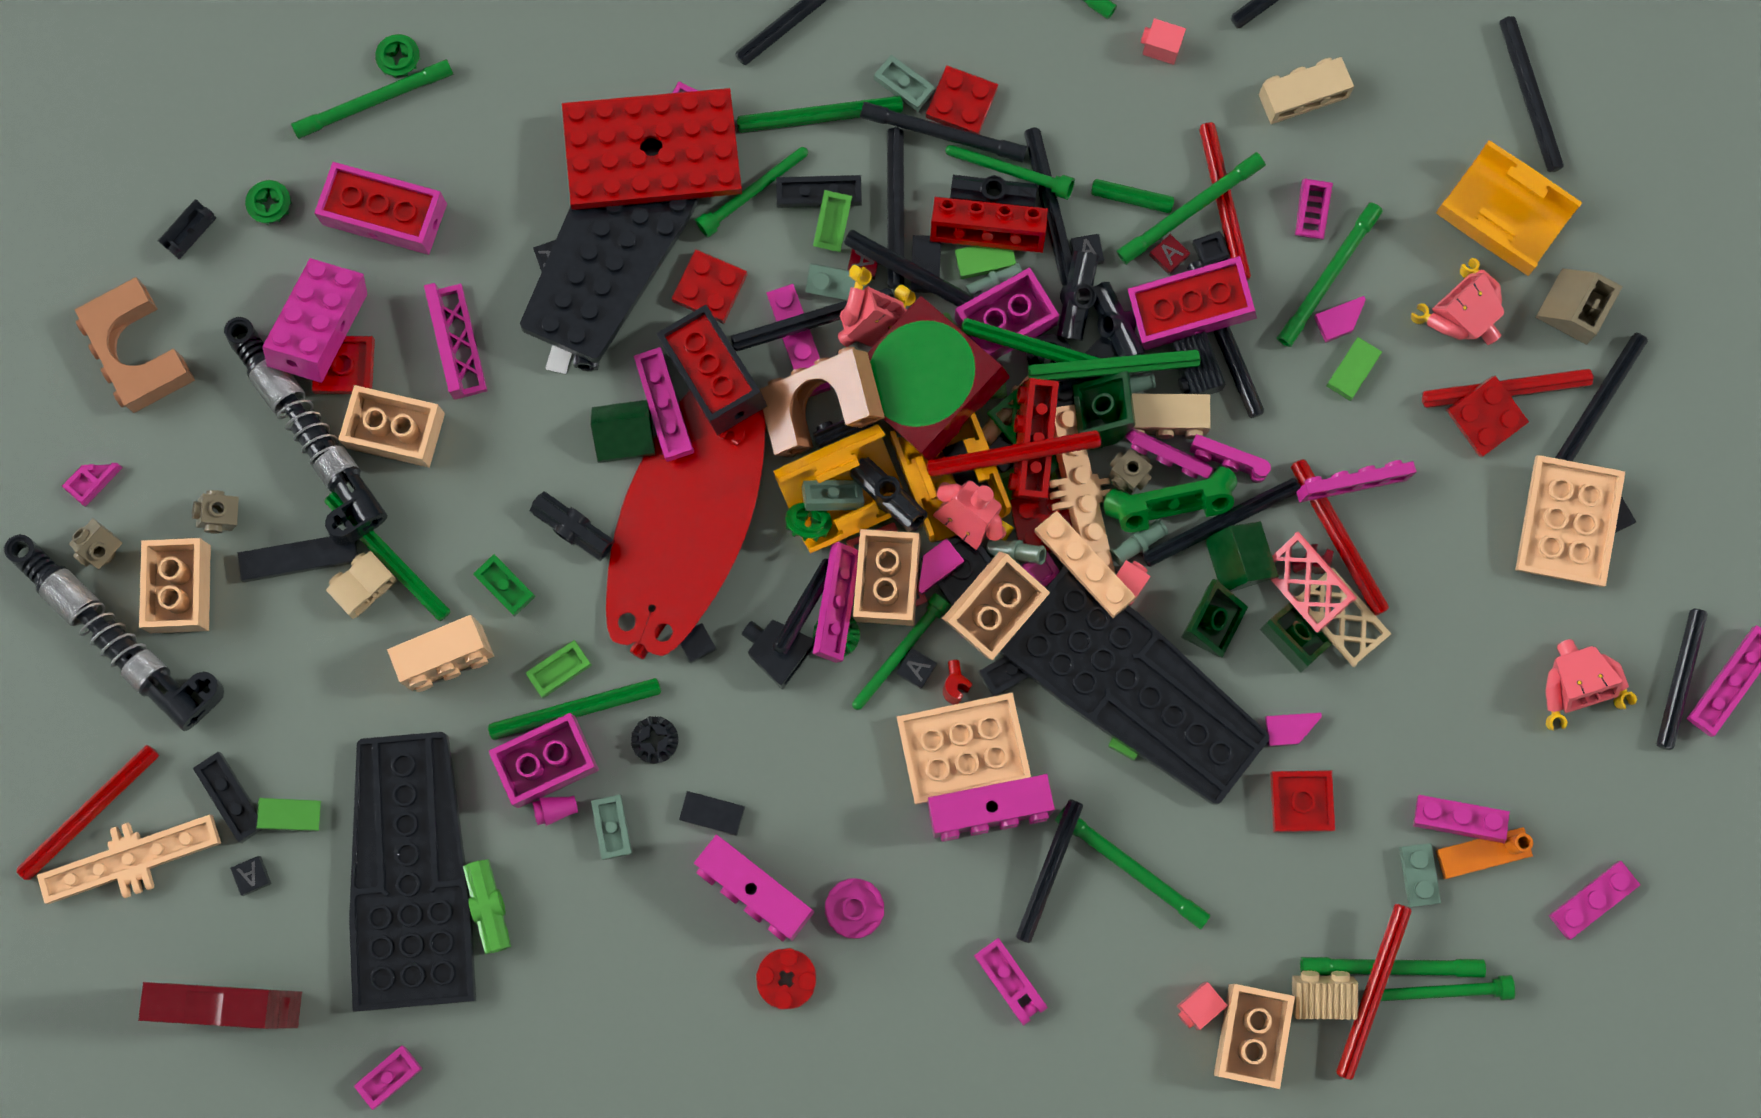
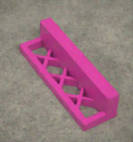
M435 283L424 285L450 395L456 400L487 392L462 284L441 289ZM458 293L459 302L455 309L452 311L445 307L442 297ZM460 310H462L463 317L458 314ZM455 318L465 323L466 328L460 337L450 333L449 327ZM467 335H468L469 343L465 341V338L467 337ZM452 339H454V340L457 341L454 346H453ZM461 344L470 348L472 352L466 364L456 359L455 354ZM473 362H474V365H475V369H473V368L471 367V365H472ZM458 365L461 366V367H463V369L461 370V372H459V367H458ZM467 371L477 375L478 386L463 388L462 379Z

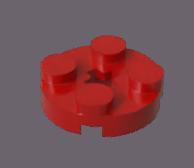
M791 948L777 949L769 953L761 961L756 973L758 992L764 1001L779 1009H795L802 1006L811 998L816 986V970L812 961L802 952ZM792 971L795 976L792 978L794 984L791 987H788L786 984L780 986L778 983L781 979L780 972L790 973Z

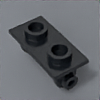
M194 199L157 241L177 259H180L215 221L216 217L210 209Z

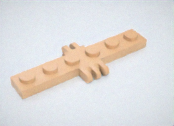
M1075 405L1057 407L1054 438L1078 434ZM1087 449L1058 454L1056 457L1062 479L1049 481V488L1058 487L1059 490L1049 493L1050 500L1061 499V502L1052 504V510L1069 509L1073 529L1115 573L1100 509V504L1104 503V497L1112 490H1102L1101 486L1111 484L1110 479H1099L1098 474H1092Z
M209 814L141 838L138 832L133 833L129 822L122 824L123 837L117 826L111 828L112 841L108 842L109 850L37 875L44 903L51 904L117 880L123 898L131 897L129 884L132 885L135 894L143 892L140 880H143L147 890L153 889L154 882L150 871L151 868L221 844L213 815Z

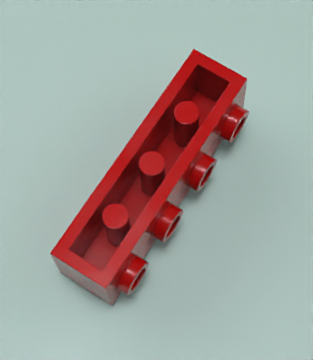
M934 197L930 241L1043 253L1048 208Z
M1029 378L1022 383V386L1018 387L1017 403H1020V413L1016 415L1014 420V432H1018L1017 444L1054 438L1059 381ZM1052 456L1015 462L1014 473H1010L1008 480V490H1012L1011 498L1042 501L1048 498Z

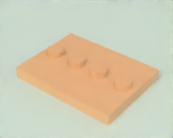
M1535 456L1515 571L1605 587L1625 471L1546 456Z
M1013 692L896 717L915 805L927 803L928 797L1031 777Z

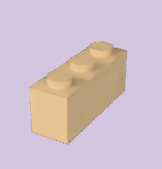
M1342 57L1334 60L1326 58L1319 61L1316 66L1307 69L1306 67H1299L1293 70L1290 75L1281 78L1280 76H1273L1267 79L1261 87L1259 97L1270 124H1274L1347 99L1354 85Z
M1132 393L1136 424L1133 428L1147 435H1156L1159 439H1171L1174 435H1185L1187 439H1194L1196 434L1201 436L1207 435L1211 428L1210 394Z

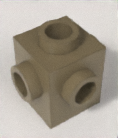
M1130 448L1125 455L1120 452L1110 463L1112 470L1109 478L1117 489L1132 495L1137 488L1142 491L1150 482L1152 477L1149 474L1153 466L1146 455L1135 452ZM1127 465L1132 467L1136 472H1130L1127 468Z
M208 490L206 494L203 493L198 498V502L194 501L192 506V519H197L196 528H204V532L219 534L223 530L232 531L237 526L239 497L224 495L225 492L219 490Z
M94 518L85 527L79 528L69 543L76 552L73 555L75 559L86 567L91 563L97 569L111 562L116 554V550L123 544L115 534Z

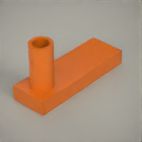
M1522 827L1507 831L1505 843L1476 839L1438 849L1435 852L1443 878L1448 879L1532 857L1533 839L1530 835L1526 834L1525 828Z

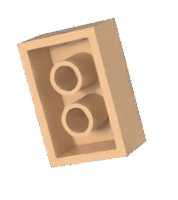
M354 385L338 440L347 449L430 468L445 413L435 403Z
M860 529L853 617L856 622L914 626L921 549L919 533Z
M201 538L141 540L139 628L149 633L209 631L210 544Z
M999 551L942 619L980 653L993 660L1050 592L1007 553Z
M472 615L387 649L399 682L410 690H416L417 692L433 687L432 682L442 678L445 681L461 675V670L468 667L472 669L480 668L488 664L487 659L494 657L482 625Z
M1229 984L1226 999L1228 1006L1224 1011L1214 1076L1280 1089L1295 996L1238 984Z

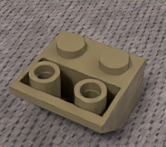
M1563 268L1535 318L1587 345L1599 332L1623 286L1595 272Z

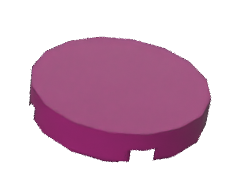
M849 878L839 882L830 890L825 902V915L829 925L837 934L849 939H861L872 934L880 926L884 916V901L880 891L872 883L862 879Z

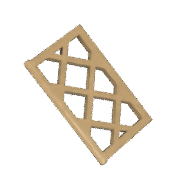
M1331 568L1357 597L1353 602L1361 610V616L1345 615L1344 609L1334 618L1339 620V635L1332 634L1326 626L1321 631L1351 666L1355 667L1361 659L1389 637L1391 633L1336 570ZM1325 573L1318 580L1326 581L1327 573ZM1312 584L1310 595L1319 596V602L1324 603V597H1326L1325 585ZM1342 590L1340 593L1332 592V598L1340 599V603L1347 597ZM1305 591L1299 596H1295L1298 601L1304 602ZM1318 607V611H1312L1311 609L1309 611V614L1317 623L1325 618L1324 607ZM1345 620L1361 622L1360 637L1344 636ZM1366 623H1372L1382 635L1377 639L1366 638ZM1344 641L1360 643V653L1353 658L1344 647Z

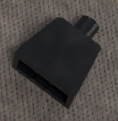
M772 619L767 627L763 629L755 622L750 621L741 634L753 643L748 654L783 690L813 650L815 640L799 632L787 654L781 655L775 652L772 646L784 624Z

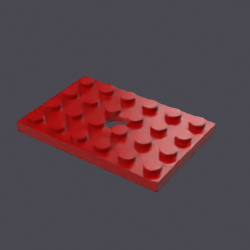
M730 88L562 103L572 210L742 194ZM654 138L659 140L663 147L657 155L648 156L640 149L642 142L646 139Z

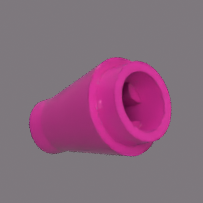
M574 795L569 797H539V801L532 802L537 825L545 824V827L571 814L578 813Z

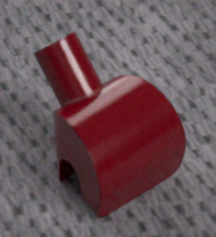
M1311 544V546L1317 552L1318 544ZM1327 549L1321 557L1331 567L1334 551ZM1291 562L1293 572L1296 573L1306 569V562ZM1312 563V573H1326L1318 563Z

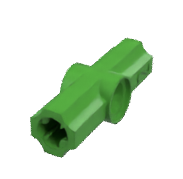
M479 860L463 866L470 893V898L468 899L469 908L475 924L478 925L484 953L490 954L510 948L511 941L504 919L506 915L505 905L500 890L496 888L490 860Z

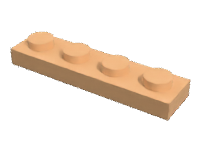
M1058 511L1054 512L1035 528V534L1112 618L1135 600L1136 596Z

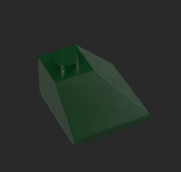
M1128 371L1073 385L1078 433L1096 430L1101 437V446L1091 448L1090 450L1119 443L1136 425Z

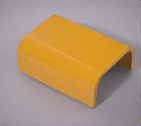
M1488 140L1472 165L1435 214L1511 266L1529 276L1562 228L1581 206L1582 202L1515 156Z
M975 412L966 420L959 433L947 446L963 440L967 453L989 450ZM895 430L890 431V439L911 496L927 512L928 517L923 522V526L931 543L940 542L946 538L949 539L957 536L932 516L943 503L937 497V488L934 485L944 475L930 476L927 471L928 460L902 437L897 438ZM941 451L934 459L945 458L943 452ZM991 466L974 469L978 482L987 480L994 493L993 498L1001 504L1002 508L999 516L1001 519L1006 517L1011 511V504L997 467ZM946 474L955 482L952 474Z
M876 424L774 470V476L788 508L804 502L802 494L803 481L817 480L819 484L826 480H853L850 477V471L852 468L860 465L858 460L861 458L869 457L888 476H893L900 482L882 439L885 433L881 427ZM862 488L865 502L864 507L857 510H828L832 519V526L827 536L819 537L816 542L812 538H808L806 541L803 540L811 554L859 533L860 529L870 528L892 516L881 511L877 506V502ZM885 493L883 496H891L894 493ZM808 517L805 526H811V517Z

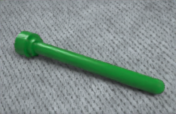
M948 145L945 148L948 156L1050 188L1053 193H1056V197L1068 200L1074 188L1075 178L1067 175L1054 178L954 145Z
M800 147L744 189L742 194L736 195L713 214L711 212L708 214L703 213L695 219L699 230L707 238L715 234L722 220L773 183L776 177L782 176L806 158L808 155L807 148Z
M933 593L929 598L925 614L853 700L852 707L855 710H861L932 622L936 618L939 619L942 615L944 616L952 607L944 598L937 593Z
M1512 975L1498 976L1497 979H1492V982L1388 988L1384 990L1381 1001L1493 995L1495 998L1499 997L1500 1000H1514L1515 983Z

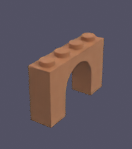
M137 277L74 309L79 318L76 324L84 336L88 335L91 341L88 347L95 359L101 360L104 367L100 370L109 384L113 383L116 389L113 395L120 407H127L135 413L195 381L183 356L174 348L142 365L129 366L119 361L116 349L117 341L122 331L133 322L158 310L146 286Z
M855 347L843 348L838 351V355L832 358L818 359L814 362L815 365L809 368L795 369L791 372V376L770 380L768 386L759 389L767 404L763 412L774 455L793 457L813 448L806 421V404L814 389L823 383L828 382L835 389L845 425L862 428L885 418L868 352L856 350Z

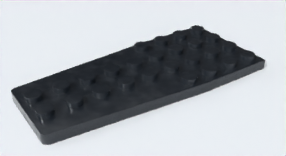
M649 138L642 142L640 149L646 155L654 156L658 154L663 146L659 140ZM700 198L572 210L570 206L520 321L522 331L593 363L599 362L685 229Z
M1064 566L1046 588L1050 594L999 653L1066 707L1213 805L1221 803L1269 741V734L1142 615L1128 605L1112 618L1067 567Z
M443 732L362 738L357 742L349 910L353 1012L476 1001L473 925L468 902L470 893L463 869L466 863L449 737Z

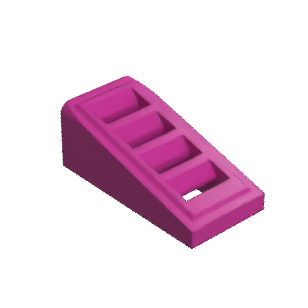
M1312 179L1302 180L1295 236L1324 239L1333 183ZM1309 190L1322 192V197L1308 195ZM1307 201L1321 203V208L1307 206ZM1305 212L1320 214L1319 219L1305 217ZM1304 223L1318 225V230L1305 229L1303 225Z

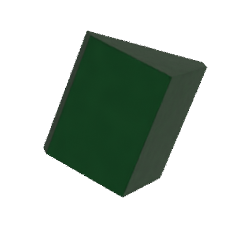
M647 400L592 407L590 425L598 463L655 455L651 412Z
M1261 521L1232 525L1205 539L1217 580L1229 591L1233 592L1279 577Z
M1212 579L1181 638L1223 658L1248 606L1218 580Z
M1291 603L1282 608L1260 629L1300 673L1332 645L1323 632L1317 633Z

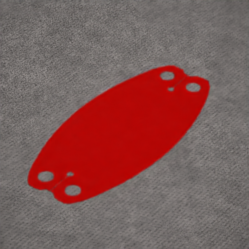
M689 390L681 399L679 405L694 453L667 462L656 434L654 438L655 455L643 457L625 496L613 539L615 543L610 554L606 592V622L610 638L613 642L627 646L637 642L643 644L648 652L664 656L674 650L688 636L716 597L741 549L755 508L764 458L765 416L763 409L741 422L745 428V436L740 444L735 446L731 444L734 433H728L724 439L719 438L720 435L717 436ZM650 605H654L656 607L655 611L650 613L648 608ZM625 613H631L636 618L634 628L629 631H623L618 625L620 616ZM663 623L668 624L673 631L671 638L664 642L657 640L654 634L656 627Z

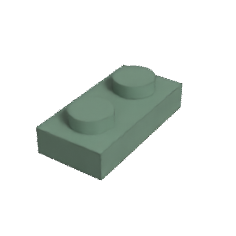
M890 55L874 74L875 81L894 95L900 96L902 101L917 112L935 92V86L893 55Z
M811 263L805 292L848 300L850 288H854L855 281L850 278L849 270Z
M817 480L803 481L802 483L805 511L857 510L864 507L862 487L854 480H826L819 484Z
M622 795L591 800L601 859L607 860L631 855L632 848Z
M1431 843L1399 847L1408 906L1417 907L1440 904L1441 899Z

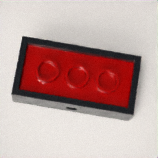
M707 305L702 306L656 333L717 436L767 407L761 391Z

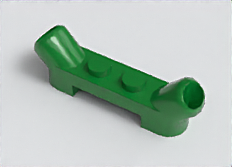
M1219 466L1215 468L1208 479L1131 495L1114 488L1105 496L1103 507L1105 514L1119 520L1121 529L1129 533L1148 530L1149 520L1201 509L1204 510L1206 517L1223 514L1233 507L1235 501L1232 492L1237 486V478L1231 469Z

